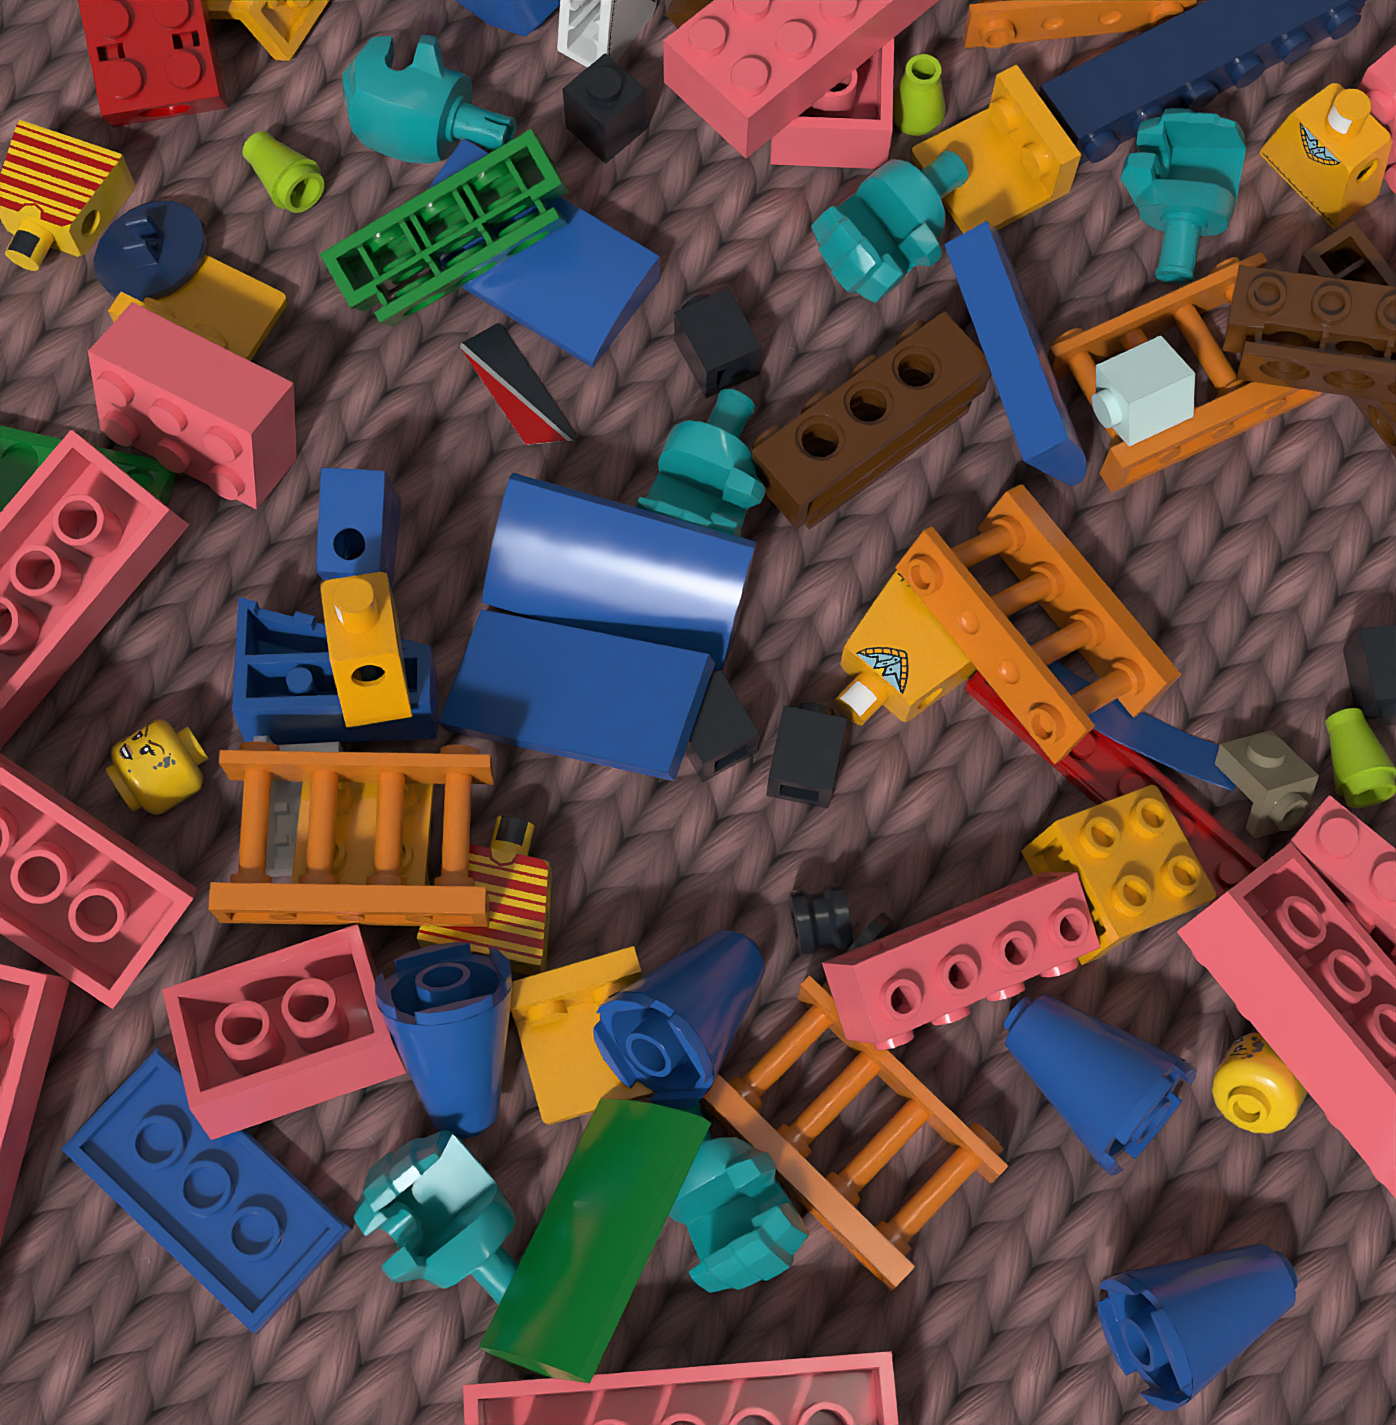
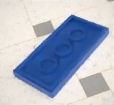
M481 609L438 723L446 731L675 781L715 662L707 653Z
M158 1048L61 1148L66 1155L239 1321L256 1335L259 1334L352 1231L339 1216L246 1129L211 1140L189 1109L180 1068Z

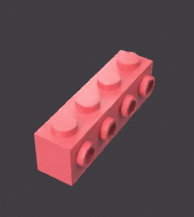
M1329 795L1309 815L1281 849L1290 842L1296 847L1396 966V849Z
M1040 872L822 962L846 1040L872 1043L876 1050H886L911 1041L914 1038L912 1029L931 1022L932 1025H943L965 1018L971 1013L969 1005L986 998L988 1001H998L1015 996L1025 990L1023 981L1036 975L1053 977L1070 972L1079 966L1078 957L1101 947L1078 873Z

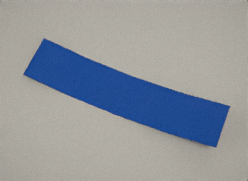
M1027 641L1030 646L1033 644L1031 641ZM1058 661L1047 666L1070 695L1091 684L1074 674ZM1118 699L1088 715L1095 724L1094 729L1112 740L1179 772L1234 791L1235 784L1215 765L1220 745L1187 734L1143 712L1133 718Z

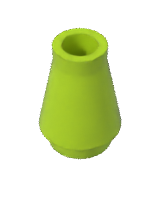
M927 54L916 55L907 62L905 73L893 92V122L903 133L921 136L936 128L942 122L946 113L941 83V65L936 58Z
M266 131L256 132L247 139L243 146V157L252 165L273 203L278 208L288 209L293 213H300L316 204L324 190V179L321 176L320 167L315 161L277 141Z
M1349 708L1329 716L1325 721V725L1330 739L1336 794L1344 796L1346 804L1352 808L1373 806L1391 798L1396 793V766L1367 724L1363 711L1358 708Z

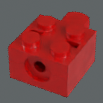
M78 0L100 113L112 127L228 108L207 0ZM198 32L199 46L195 45L193 33Z

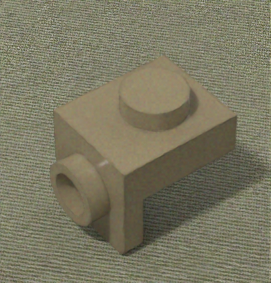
M1272 730L1220 744L1215 765L1253 802L1246 830L1254 838H1260L1280 831H1288L1304 822L1310 809V802L1319 775Z

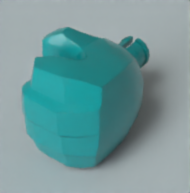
M421 35L413 63L402 71L392 70L395 56L393 37H373L342 73L344 105L353 134L364 146L393 159L408 163L431 164L448 159L459 141L463 139L492 151L514 139L516 119L471 104V77L444 66L441 48L435 36Z
M1171 108L1165 109L1160 117L1140 122L1136 141L1138 153H1129L1121 170L1120 180L1134 201L1140 219L1148 226L1164 232L1159 263L1155 271L1156 278L1171 284H1189L1194 281L1193 272L1200 236L1218 235L1226 231L1233 219L1246 153L1244 132L1236 121L1222 118L1217 113L1193 112L1191 109Z
M946 150L928 166L919 170L908 161L891 159L868 176L861 183L855 194L836 208L832 205L811 225L820 255L832 271L833 277L848 293H857L875 304L892 292L913 267L917 265L932 266L942 257L939 238L945 227V210L941 200L968 180V170L963 160L954 152Z
M724 389L720 391L717 402L706 423L687 420L674 425L658 460L659 473L646 498L639 497L635 507L740 537L747 510L761 503L766 491L765 486L757 477L756 467L751 458L750 450L739 440L748 419L754 412L755 405L753 401L740 391Z
M700 1103L682 1109V1111L703 1117ZM708 1129L669 1216L674 1221L686 1225L698 1255L700 1264L689 1271L694 1282L709 1293L729 1288L740 1290L760 1280L767 1281L788 1269L793 1263L795 1252L805 1242L810 1233L776 1179V1165L770 1154L757 1150L747 1141L736 1137L713 1139Z
M448 1130L440 1131L426 1138H414L395 1152H388L368 1169L363 1193L357 1201L353 1218L365 1236L381 1229L394 1239L396 1251L385 1260L381 1267L385 1275L393 1283L424 1279L439 1288L446 1289L471 1274L499 1305L519 1265L502 1246L503 1241L513 1230L517 1222L516 1214L501 1188L464 1142L455 1133Z

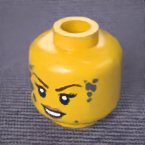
M157 719L117 742L111 750V758L114 764L105 769L120 795L133 812L142 807L151 815H160L200 791L204 784V777L198 765L209 758L188 726L176 732L169 722Z
M1249 1033L1238 1038L1231 1045L1214 1074L1211 1090L1215 1105L1230 1122L1239 1128L1253 1133L1270 1134L1285 1129L1291 1123L1308 1093L1260 1033Z

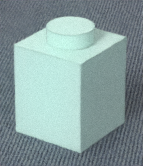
M1158 336L1096 365V393L1092 395L1094 412L1105 428L1109 429L1112 427L1130 447L1194 417L1195 372L1162 336Z

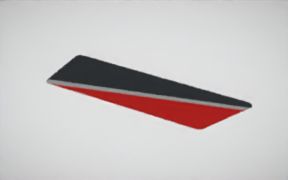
M495 324L461 343L460 349L526 445L571 441L576 438L575 432L501 324Z

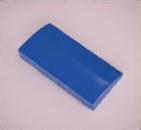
M463 139L428 189L489 153ZM560 197L548 204L547 208L549 210L554 207L562 213L568 224L567 226L462 286V288L593 368L659 282L660 256ZM534 205L492 230L495 234L494 237H497L502 230L521 218L538 213L537 206ZM484 237L476 239L442 259L443 268L446 267L449 261L477 245L485 244Z
M985 221L944 245L1024 462L1073 487L1083 482L1087 469L1086 457L1007 247L996 228L988 221Z
M512 473L507 483L496 525L481 603L554 624L707 653L715 662L713 670L722 671L733 646L757 542Z

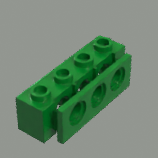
M530 129L321 252L320 256L350 308L366 312L381 303L383 307L374 312L379 323L394 327L567 226L568 224L562 213L554 207L548 210L547 205L569 193L570 190L541 138ZM534 205L537 206L538 213L521 218L502 230L497 237H494L495 234L492 230ZM484 237L485 244L477 245L449 261L446 267L443 268L442 259L476 239ZM429 267L432 269L434 274L417 279L399 290L393 298L391 297L393 296L390 291L391 289Z

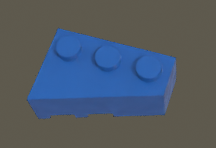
M239 597L232 712L244 742L254 741V736L266 735L276 745L437 739L438 680L431 646L401 638L412 717L346 727L330 664L325 625L317 623L315 616L296 611L294 616H289L262 609L257 601ZM366 665L359 667L362 681H373L384 674L383 669L379 666Z

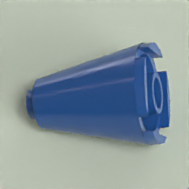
M729 930L717 931L609 996L596 1012V1014L600 1013V1021L593 1027V1034L603 1060L618 1079L630 1089L639 1081L647 1088L656 1092L649 1101L657 1105L681 1110L697 1105L711 1089L764 977L765 964L756 943L741 933Z
M452 942L430 945L406 953L394 960L396 972L385 980L381 971L375 979V997L380 1013L433 1126L438 1131L448 1130L455 1133L460 1139H467L483 1133L487 1127L495 1122L499 1115L513 975L510 961L499 950L488 946L490 957L471 954L470 943Z
M1048 994L1041 995L1035 1001L1029 996L1024 997L1012 1009L1003 1025L1009 1031L1005 1046L1098 1165L1111 1176L1117 1175L1123 1170L1115 1159L1124 1151L1136 1159L1177 1110L1182 1099L1172 1091L1180 1078L1189 1085H1192L1196 1078L1197 1069L1186 1060Z
M1258 1243L1117 1273L1101 1281L1099 1289L1108 1290V1297L1097 1302L1098 1316L1105 1339L1125 1376L1137 1370L1150 1387L1140 1393L1143 1398L1162 1411H1172L1192 1400L1294 1306L1296 1301L1295 1289L1298 1286V1279L1294 1267L1284 1254L1279 1251H1273L1270 1247Z

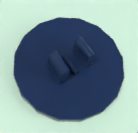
M151 201L132 208L115 220L99 240L93 259L96 278L107 292L117 298L120 292L142 302L145 298L157 300L168 296L188 282L201 265L207 246L205 227L190 207L174 201Z

